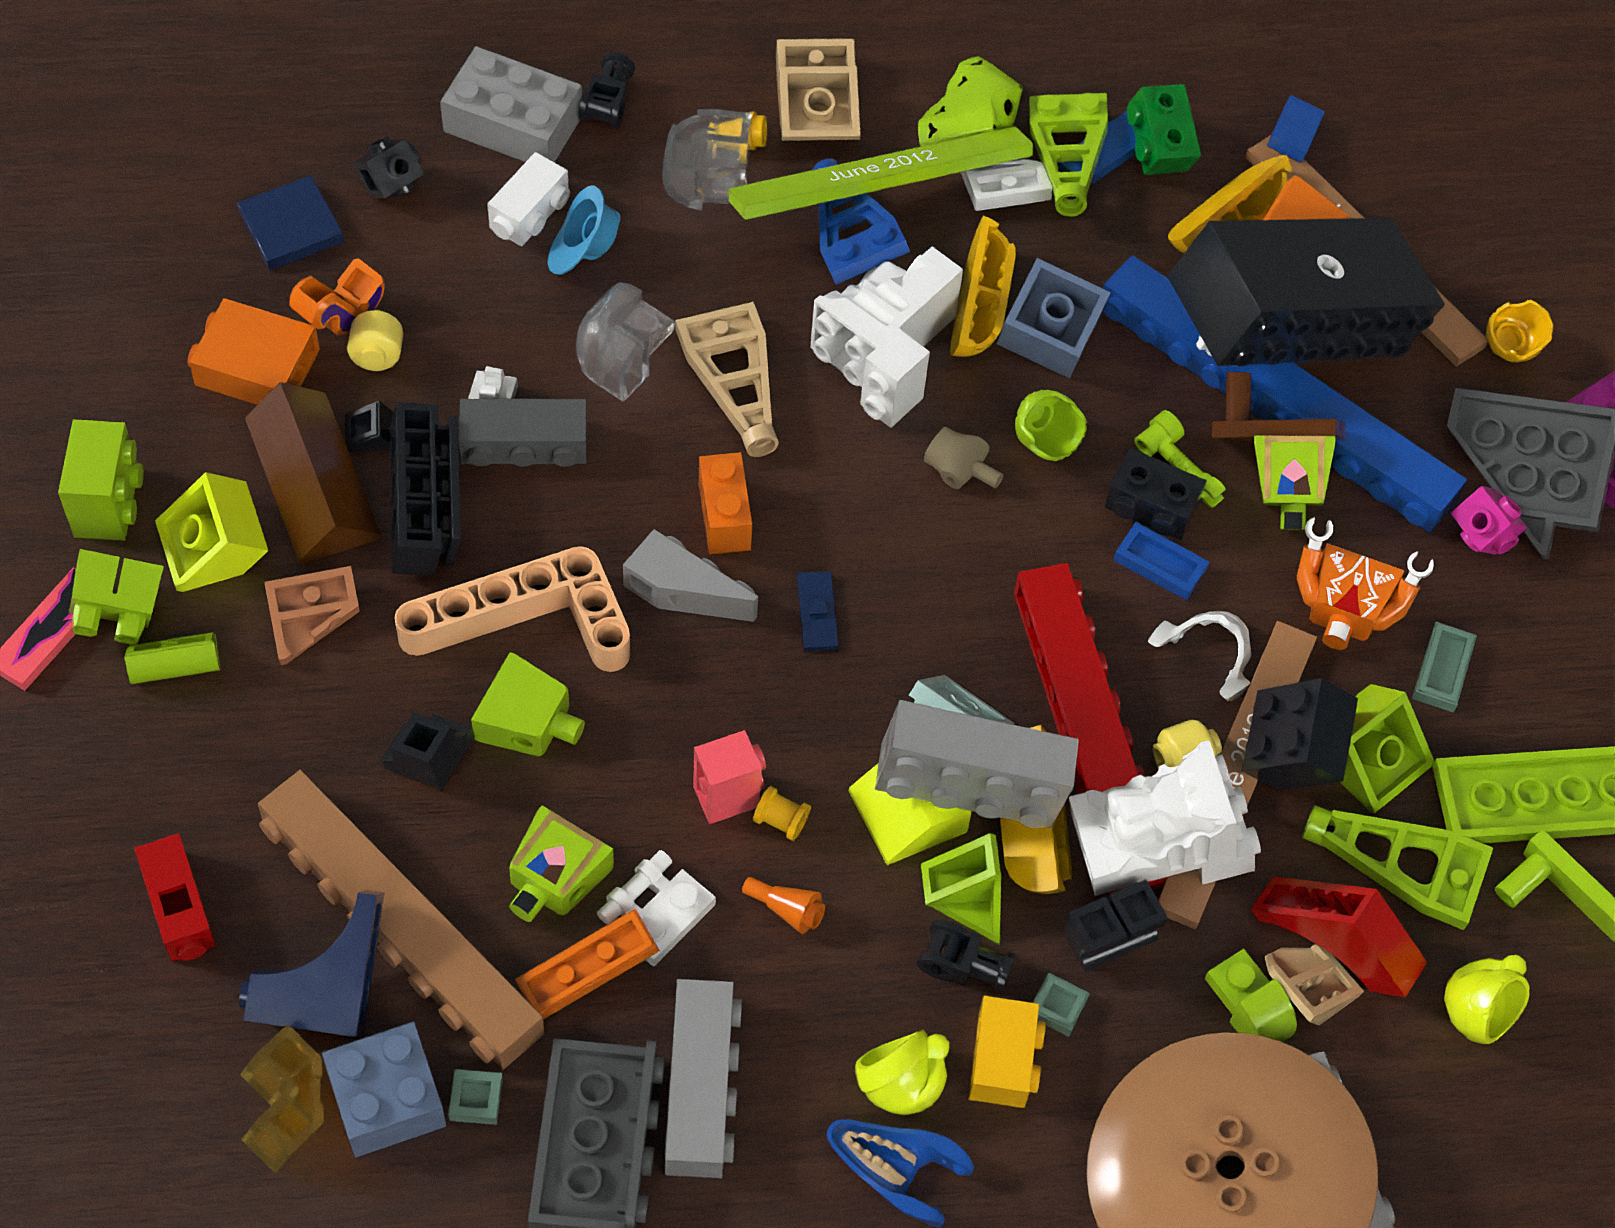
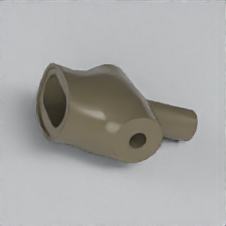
M947 426L941 429L925 452L924 463L936 469L940 473L942 480L954 489H960L972 476L996 489L1004 476L1001 472L983 463L990 448L982 438L976 435L956 432Z

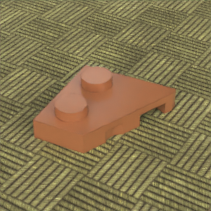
M351 566L264 582L280 665L288 664L360 612Z

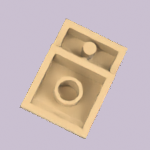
M854 39L777 40L776 70L782 141L860 140Z

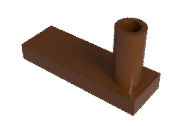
M1229 372L1226 373V421H1212V438L1223 442L1254 441V435L1336 436V440H1344L1345 422L1338 419L1251 420V373Z

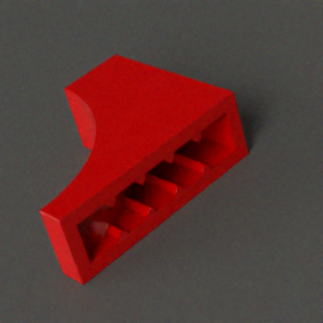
M1273 876L1251 908L1259 922L1288 929L1309 939L1331 953L1356 974L1370 992L1406 997L1428 963L1378 889Z

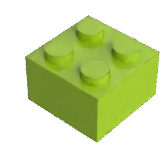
M75 419L72 421L58 494L74 538L126 541L128 525L135 524L137 503L133 498L135 488L142 487L144 470L143 464L137 463L136 441L130 440L125 422Z

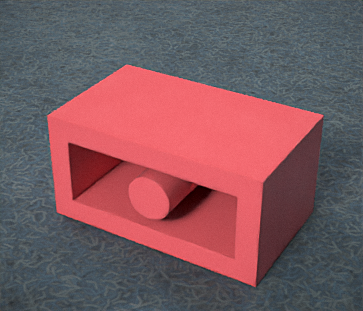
M745 730L694 747L693 788L709 825L756 809L760 801V790L765 788L762 770L766 769V762L763 752L757 743L751 745Z

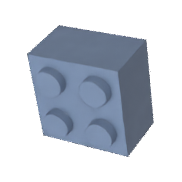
M1037 258L1003 325L997 345L1070 379L1111 292Z
M414 1022L322 1052L354 1158L446 1127L443 1108Z

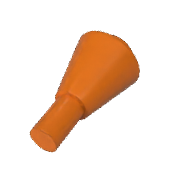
M748 877L743 884V894L766 903L768 908L800 934H805L810 928L816 929L822 921L825 913V904L821 903L822 895L820 892L782 886L773 887L752 877Z

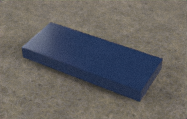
M831 571L797 573L804 652L838 650Z

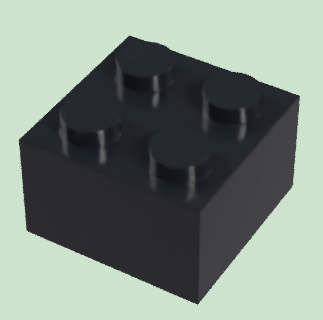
M1322 678L1257 690L1242 772L1278 791L1344 781L1358 698Z

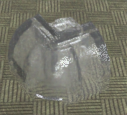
M697 109V115L684 119L677 126L672 125L667 137L662 173L665 191L674 201L688 208L701 211L704 201L731 204L729 202V188L743 186L747 181L752 113L719 109Z
M619 282L613 285L586 312L577 330L576 354L581 365V371L592 382L624 402L649 376V356L674 331V320L643 301L641 289L627 283Z

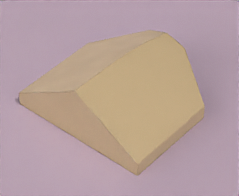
M1314 944L1311 948H1280L1265 956L1268 974L1273 979L1276 978L1289 999L1310 1023L1321 1025L1364 992L1338 960L1317 944Z

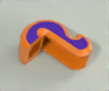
M359 258L354 259L338 279V285L334 290L312 276L299 281L290 294V307L318 330L327 327L335 335H346L350 333L352 321L359 314L377 308L384 294L385 282L381 275Z

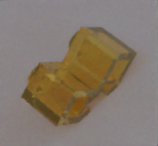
M288 1024L254 1055L241 1073V1076L271 1105L254 1122L241 1140L275 1174L312 1138L324 1123L323 1104H320L322 1057Z

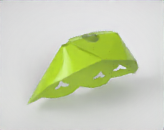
M979 56L960 62L955 74L947 85L946 95L918 121V136L921 147L1013 127L1022 94V86ZM982 60V65H971ZM965 76V78L968 79V81L964 82L961 86H958L963 81L962 77ZM1009 99L1012 102L1013 108L1007 116L1004 111L1005 100ZM943 106H945L944 112L936 114L937 112H940ZM930 123L937 129L931 138H929L931 132L929 129Z

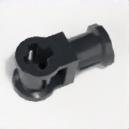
M611 52L603 56L601 75H593L589 86L584 89L579 107V120L586 122L588 119L610 123L611 128L619 129L627 102V80L633 77L635 64L626 55Z
M940 919L934 920L929 928L932 934L926 952L918 957L917 967L934 978L953 980L966 985L968 977H972L994 985L995 991L1002 993L1015 954L1008 952L1004 955L981 947V936L968 932L965 928L954 922ZM946 946L944 953L941 954L942 948Z

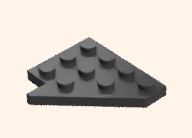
M1455 388L1447 423L1449 432L1489 487L1499 490L1502 496H1509L1520 507L1522 514L1519 517L1527 526L1523 533L1540 557L1549 560L1556 527L1598 533L1615 456V409Z

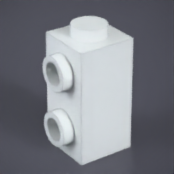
M535 152L489 201L490 229L500 238L509 239L521 247L532 235H538L543 229L547 218L556 209L560 210L569 198L568 170Z

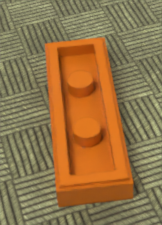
M635 908L519 976L515 981L524 998L544 1020L660 950Z

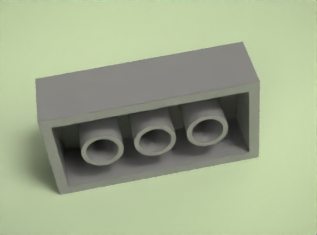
M899 700L881 744L874 790L887 792L888 795L897 799L915 798L929 801L939 808L951 809L956 807L975 811L978 815L985 818L1002 817L1016 820L1031 828H1051L1074 787L1079 739Z

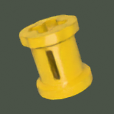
M769 786L756 807L753 821L758 824L766 822L785 832L786 838L794 841L799 836L808 819L811 806L805 802L799 805L779 795L777 788Z

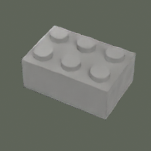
M475 46L440 101L443 131L527 162L535 152L555 162L580 121L579 107L582 98V85Z

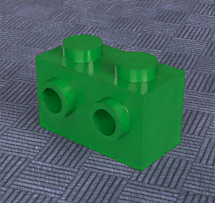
M1185 84L1141 87L1128 103L1127 119L1134 129L1136 138L1135 154L1137 160L1142 164L1144 175L1187 172L1201 157Z

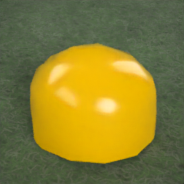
M1527 300L1518 304L1508 302L1491 315L1487 321L1485 336L1494 354L1509 362H1525L1535 358L1552 340L1554 324L1549 312L1536 301Z

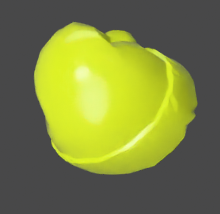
M1510 955L1503 960L1481 959L1462 966L1451 975L1447 981L1444 1002L1451 1022L1468 1040L1480 1044H1491L1506 1033L1520 1017L1530 995V987L1524 977L1527 971L1526 961L1519 955Z
M924 1030L868 1051L857 1060L855 1065L856 1078L861 1091L877 1107L892 1114L905 1116L924 1111L934 1104L945 1087L947 1071L944 1058L948 1055L949 1041L944 1035L933 1034L928 1036Z

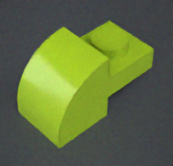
M1244 949L1207 972L1204 979L1231 1012L1232 1017L1229 1022L1238 1033L1263 1036L1280 1042L1294 1035L1297 1021L1293 1006L1286 992L1276 978L1272 981L1266 978Z

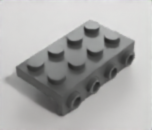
M553 1039L528 1216L529 1228H636V1222H646L649 1193H640L642 1175L651 1176L654 1147L646 1146L648 1129L657 1130L660 1101L651 1099L653 1084H662L665 1065V1056L657 1055V1041L647 1040L646 1047Z

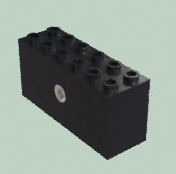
M1392 218L1209 221L1167 276L1200 334L1199 341L1196 343L1198 349L1206 350L1208 356L1213 357L1217 366L1237 365L1243 367L1251 364L1276 365L1288 362L1308 363L1310 361L1325 360L1335 362L1344 359L1398 358L1409 351L1411 343L1423 330L1433 323L1434 317L1445 305Z

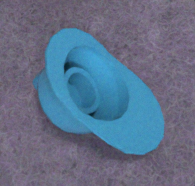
M587 186L573 200L566 220L549 251L547 263L549 270L553 274L562 275L572 270L581 259L594 260L599 258L612 246L617 235L620 214L605 204L602 190L598 187Z

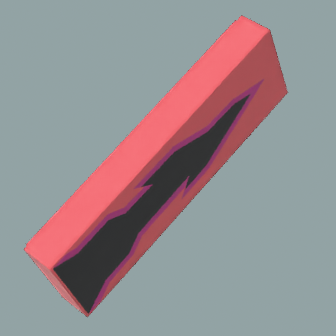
M74 567L0 648V676L24 691L27 690L75 636L73 633V613L69 612L76 572Z

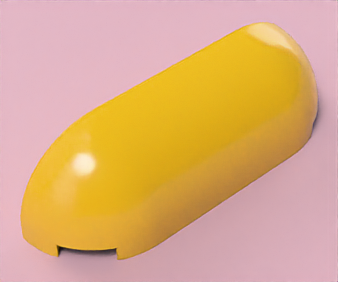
M1281 155L1265 160L1232 179L1169 232L1168 239L1172 245L1184 254L1209 221L1263 220L1287 182V173L1292 172L1288 156Z
M986 216L982 217L978 225L965 266L950 345V355L956 357L973 356L989 348L999 336L1004 324L1016 250L1014 243L1010 244L1004 234L998 230L999 224Z
M1041 725L1030 728L1046 732ZM1065 803L1051 828H1031L1023 825L1020 821L1000 817L1004 862L1012 880L1022 888L1038 894H1054L1065 891L1063 881L1072 878Z

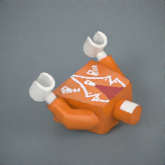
M1313 517L1305 526L1306 535L1310 540L1309 545H1304L1297 572V582L1304 603L1311 607L1310 620L1312 623L1326 628L1322 639L1324 644L1332 649L1343 650L1347 648L1350 637L1361 641L1368 640L1373 630L1384 631L1405 617L1421 588L1418 582L1421 578L1429 576L1433 571V559L1426 571L1417 572L1413 569L1412 563L1419 552L1413 553L1407 562L1409 574L1406 578H1403L1404 570L1329 543L1326 544L1325 549H1322V541L1327 540L1333 533V524L1328 520L1325 534L1318 537L1312 531L1315 517Z

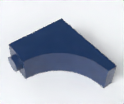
M371 890L358 892L354 910L345 929L332 946L313 961L290 969H260L250 973V980L245 979L242 983L239 997V1006L245 1008L244 1021L354 1037L363 1033L365 1030L385 892Z

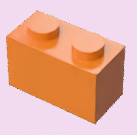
M741 452L699 456V490L709 555L751 551L752 519Z

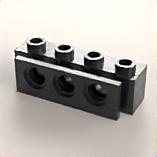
M396 402L389 430L391 573L435 576L440 554H445V565L453 566L461 541L458 417L449 416L447 426H439L438 405ZM435 447H437L438 456H435ZM436 482H438V492H436ZM437 517L439 518V528H437Z

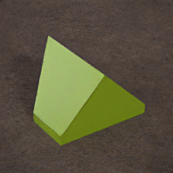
M989 833L921 863L925 905L934 908L1000 945L1001 872L996 835Z

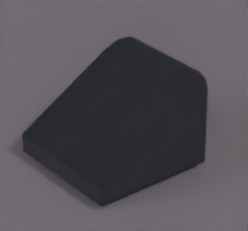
M377 401L346 413L345 444L348 451L390 450L389 430L394 412L382 402Z

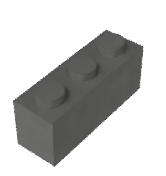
M460 399L458 443L461 464H472L475 466H488L490 464H514L517 466L556 464L564 467L574 464H587L586 399Z

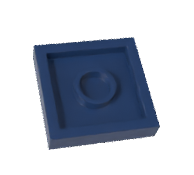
M312 176L237 202L239 214L269 271L344 243L342 231Z

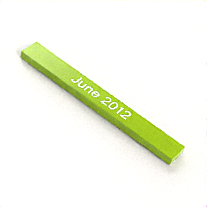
M1014 126L729 188V202L747 220L1030 157L1033 155V143Z

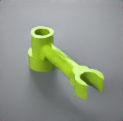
M1163 410L1150 420V426L1134 439L1137 448L1141 453L1148 456H1153L1158 452L1174 467L1207 480L1201 499L1207 506L1213 508L1224 499L1221 493L1226 490L1225 486L1217 478L1212 477L1209 473H1204L1174 445L1184 436V429L1175 415L1167 410Z

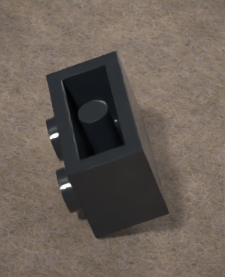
M1129 448L1110 485L1105 508L1113 511L1121 518L1132 519L1149 526L1161 535L1172 536L1182 540L1199 506L1207 480Z

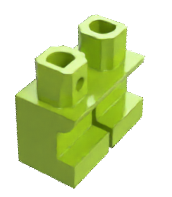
M80 549L69 612L73 613V633L88 637L96 636L100 619L117 622L114 640L129 645L138 644L144 627L148 628L164 566L124 558L117 593L114 594L113 587L120 557Z

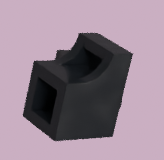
M413 713L406 725L403 724L381 761L387 770L442 790L475 736L470 727L435 714L427 718Z

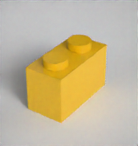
M983 996L978 1018L969 1100L1024 1108L1029 1093L1037 1094L1041 1065L1033 1064L1034 1049L1042 1050L1046 1022L1037 1021L1039 1004Z

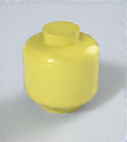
M372 310L359 314L352 321L347 344L351 360L361 368L370 371H384L393 367L399 360L404 333L401 323L396 317L385 311Z
M1188 720L1163 729L1158 735L1157 743L1152 748L1158 770L1159 766L1164 764L1168 767L1179 765L1183 760V756L1195 750L1201 742L1210 740L1214 756H1217L1222 752L1221 742L1217 733L1213 729L1208 730L1198 720Z

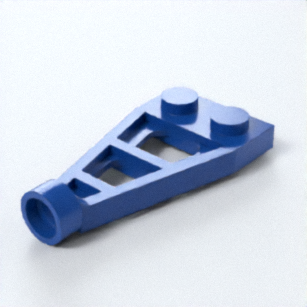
M824 159L818 162L813 170L839 165L840 163L835 159ZM867 193L818 204L820 251L835 285L873 269L885 261H891L910 252L895 218ZM851 200L857 204L833 215L832 209ZM865 220L872 225L865 231L840 240L839 232Z

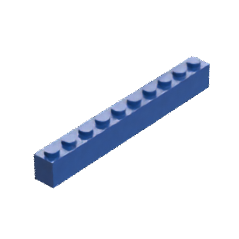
M1132 255L1104 283L1103 289L1111 293L1103 311L1111 320L1120 322L1136 333L1142 341L1157 347L1167 354L1173 362L1186 367L1201 377L1208 386L1217 388L1226 394V373H1251V412L1262 420L1338 419L1345 422V439L1335 440L1331 466L1342 477L1351 479L1367 490L1373 498L1386 503L1404 515L1411 524L1420 526L1431 534L1458 502L1468 479L1293 362L1276 365L1251 364L1243 367L1237 365L1217 366L1213 357L1208 356L1206 350L1198 349L1196 343L1199 341L1200 334L1170 280Z

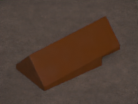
M280 382L245 417V421L299 565L380 540L381 534L326 393Z

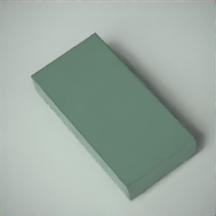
M1435 622L1412 699L1454 713L1458 705L1477 635Z

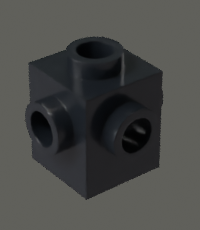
M389 136L380 138L367 147L370 151L369 153L352 162L371 198H386L391 194L394 197L401 196L415 187L414 180L424 175L419 165L421 163L420 155L411 143H407L406 139L390 140Z

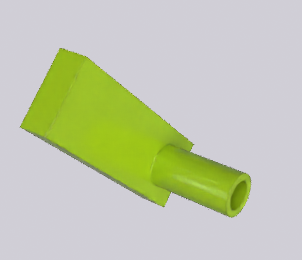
M1541 829L1530 839L1523 853L1527 859L1495 887L1496 894L1506 905L1514 908L1548 878L1615 943V898L1548 833Z

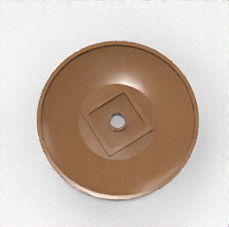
M1215 1033L1196 1036L1171 1044L1146 1058L1123 1078L1104 1104L1096 1121L1088 1152L1087 1181L1092 1211L1098 1228H1370L1378 1191V1167L1372 1136L1361 1110L1344 1085L1327 1068L1297 1048L1274 1039L1246 1033ZM1236 1156L1242 1160L1245 1169L1238 1178L1226 1179L1217 1172V1164L1223 1157Z

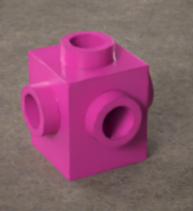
M1485 486L1478 488L1451 512V515L1464 530L1460 534L1462 539L1475 552L1480 551L1495 555L1497 553L1503 554L1518 543V535L1527 529V526L1519 517L1522 511L1517 503L1507 495L1502 496L1499 490Z

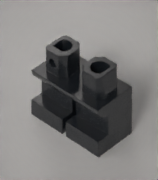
M1145 879L1110 894L1108 900L1106 897H1103L1070 911L1064 934L1086 972L1158 941L1156 929L1165 926L1168 917Z

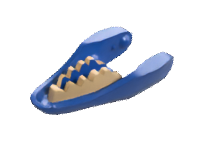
M847 1119L834 1121L829 1126L826 1134L833 1150L877 1193L904 1214L931 1227L940 1228L943 1225L945 1218L941 1214L940 1209L930 1207L906 1195L908 1187L917 1171L930 1162L942 1165L959 1176H970L975 1169L970 1157L959 1145L945 1136L924 1130L894 1128Z

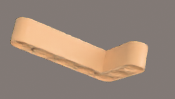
M581 546L402 604L395 614L400 647L406 653L418 656L570 607L596 667L607 672L618 671L626 666L630 658L629 628L599 558L594 551ZM576 572L588 573L587 575L580 577L572 575ZM536 585L547 586V588L542 590L532 589ZM498 598L507 600L503 603L498 604L491 602L492 600ZM594 606L603 608L601 611L597 612L587 610L588 608ZM454 612H464V613H466L465 615H463V616H461V617H451V616H449L450 614H452V613H454ZM412 626H424V628L418 631L408 630ZM612 641L619 645L609 648L604 647L602 644Z

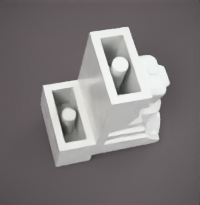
M933 246L922 256L919 255L907 271L889 261H885L879 266L868 270L857 286L849 285L842 294L838 291H832L825 296H818L814 300L810 348L813 349L815 355L820 360L830 362L839 369L851 384L861 386L860 405L863 406L870 417L876 420L880 419L890 428L923 399L930 351L924 348V346L956 317L963 269Z
M1210 740L1201 742L1195 750L1183 756V760L1179 765L1175 767H1168L1166 764L1159 766L1158 772L1152 777L1138 775L1132 778L1126 786L1112 787L1103 792L1089 790L1085 793L1069 797L1072 819L1095 896L1129 887L1145 879L1149 882L1198 869L1202 885L1255 871V854L1261 853V848L1255 828H1246L1242 814L1248 813L1241 787L1233 788L1222 754L1214 756Z

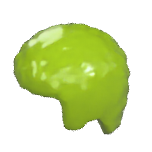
M1039 390L1027 395L1021 402L1015 419V431L1019 441L1034 454L1045 460L1058 461L1070 456L1072 452L1077 450V447L1085 437L1087 422L1084 414L1069 397L1057 391Z

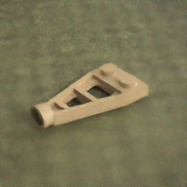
M754 302L675 320V330L687 362L741 435L748 455L762 457L773 452L778 447L779 442L772 426L766 334ZM744 348L748 352L749 366L745 370L723 374L716 367L711 356ZM754 384L758 402L737 406L728 390Z

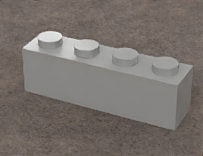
M677 979L665 1175L722 1178L723 1162L733 1163L734 1134L725 1133L726 1116L735 1117L737 1088H728V1071L738 1072L739 1043H730L731 1027H740L742 999H733V982Z

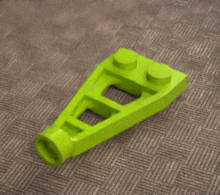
M1107 93L1029 96L1030 135L1052 185L1055 208L1058 213L1064 216L1080 215L1087 207V193L1108 132ZM1087 132L1084 143L1075 145H1056L1051 133ZM1083 161L1081 171L1059 172L1057 162ZM1074 196L1077 198L1068 200L1065 197Z
M1316 805L1309 816L1302 834L1303 839L1326 847L1420 913L1462 930L1469 923L1493 851V847L1451 830L1336 810L1331 812ZM1327 826H1334V832L1326 831ZM1368 832L1388 838L1391 842V847L1386 861L1379 862L1360 852L1355 845L1358 834ZM1406 847L1427 849L1437 855L1438 864L1431 883L1420 884L1400 870L1397 860L1402 849Z

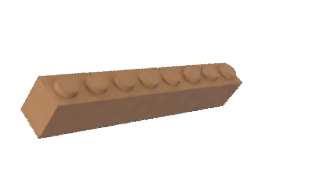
M301 770L297 771L257 803L262 817L259 826L264 834L274 844L281 841L290 850L288 856L296 868L305 875L310 871L320 881L317 886L325 898L333 905L340 902L350 912L347 915L349 920L355 907L358 892L364 890L385 892L378 942L380 944L377 946L380 954L392 967L395 968L400 964L410 974L408 981L422 998L426 999L431 996L441 1006L438 1010L439 1014L454 1031L462 1028L472 1040L469 1044L481 1060L487 1064L493 1060L503 1071L545 1034L543 1017Z

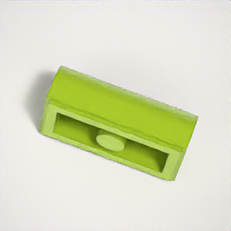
M213 632L129 645L124 656L130 684L220 670L216 634H213Z

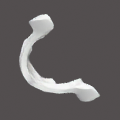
M1211 611L1196 615L1179 626L1163 621L1148 639V642L1155 647L1163 646L1170 641L1174 644L1177 643L1186 631L1198 623L1204 626L1211 623H1219L1232 632L1238 641V657L1235 667L1230 670L1225 684L1220 689V694L1227 701H1233L1243 694L1250 684V681L1243 676V671L1251 658L1249 630L1238 616L1226 611Z

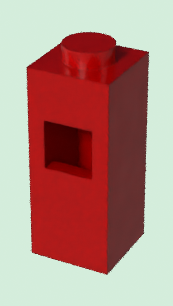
M177 833L135 847V853L163 943L171 962L178 959L185 961L193 960L202 956L208 949L216 947L180 834Z

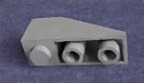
M654 529L623 564V586L658 609L754 622L757 618L758 596L749 585L739 580H732L723 574L717 565L709 559H700L687 551L685 546L675 537H666Z

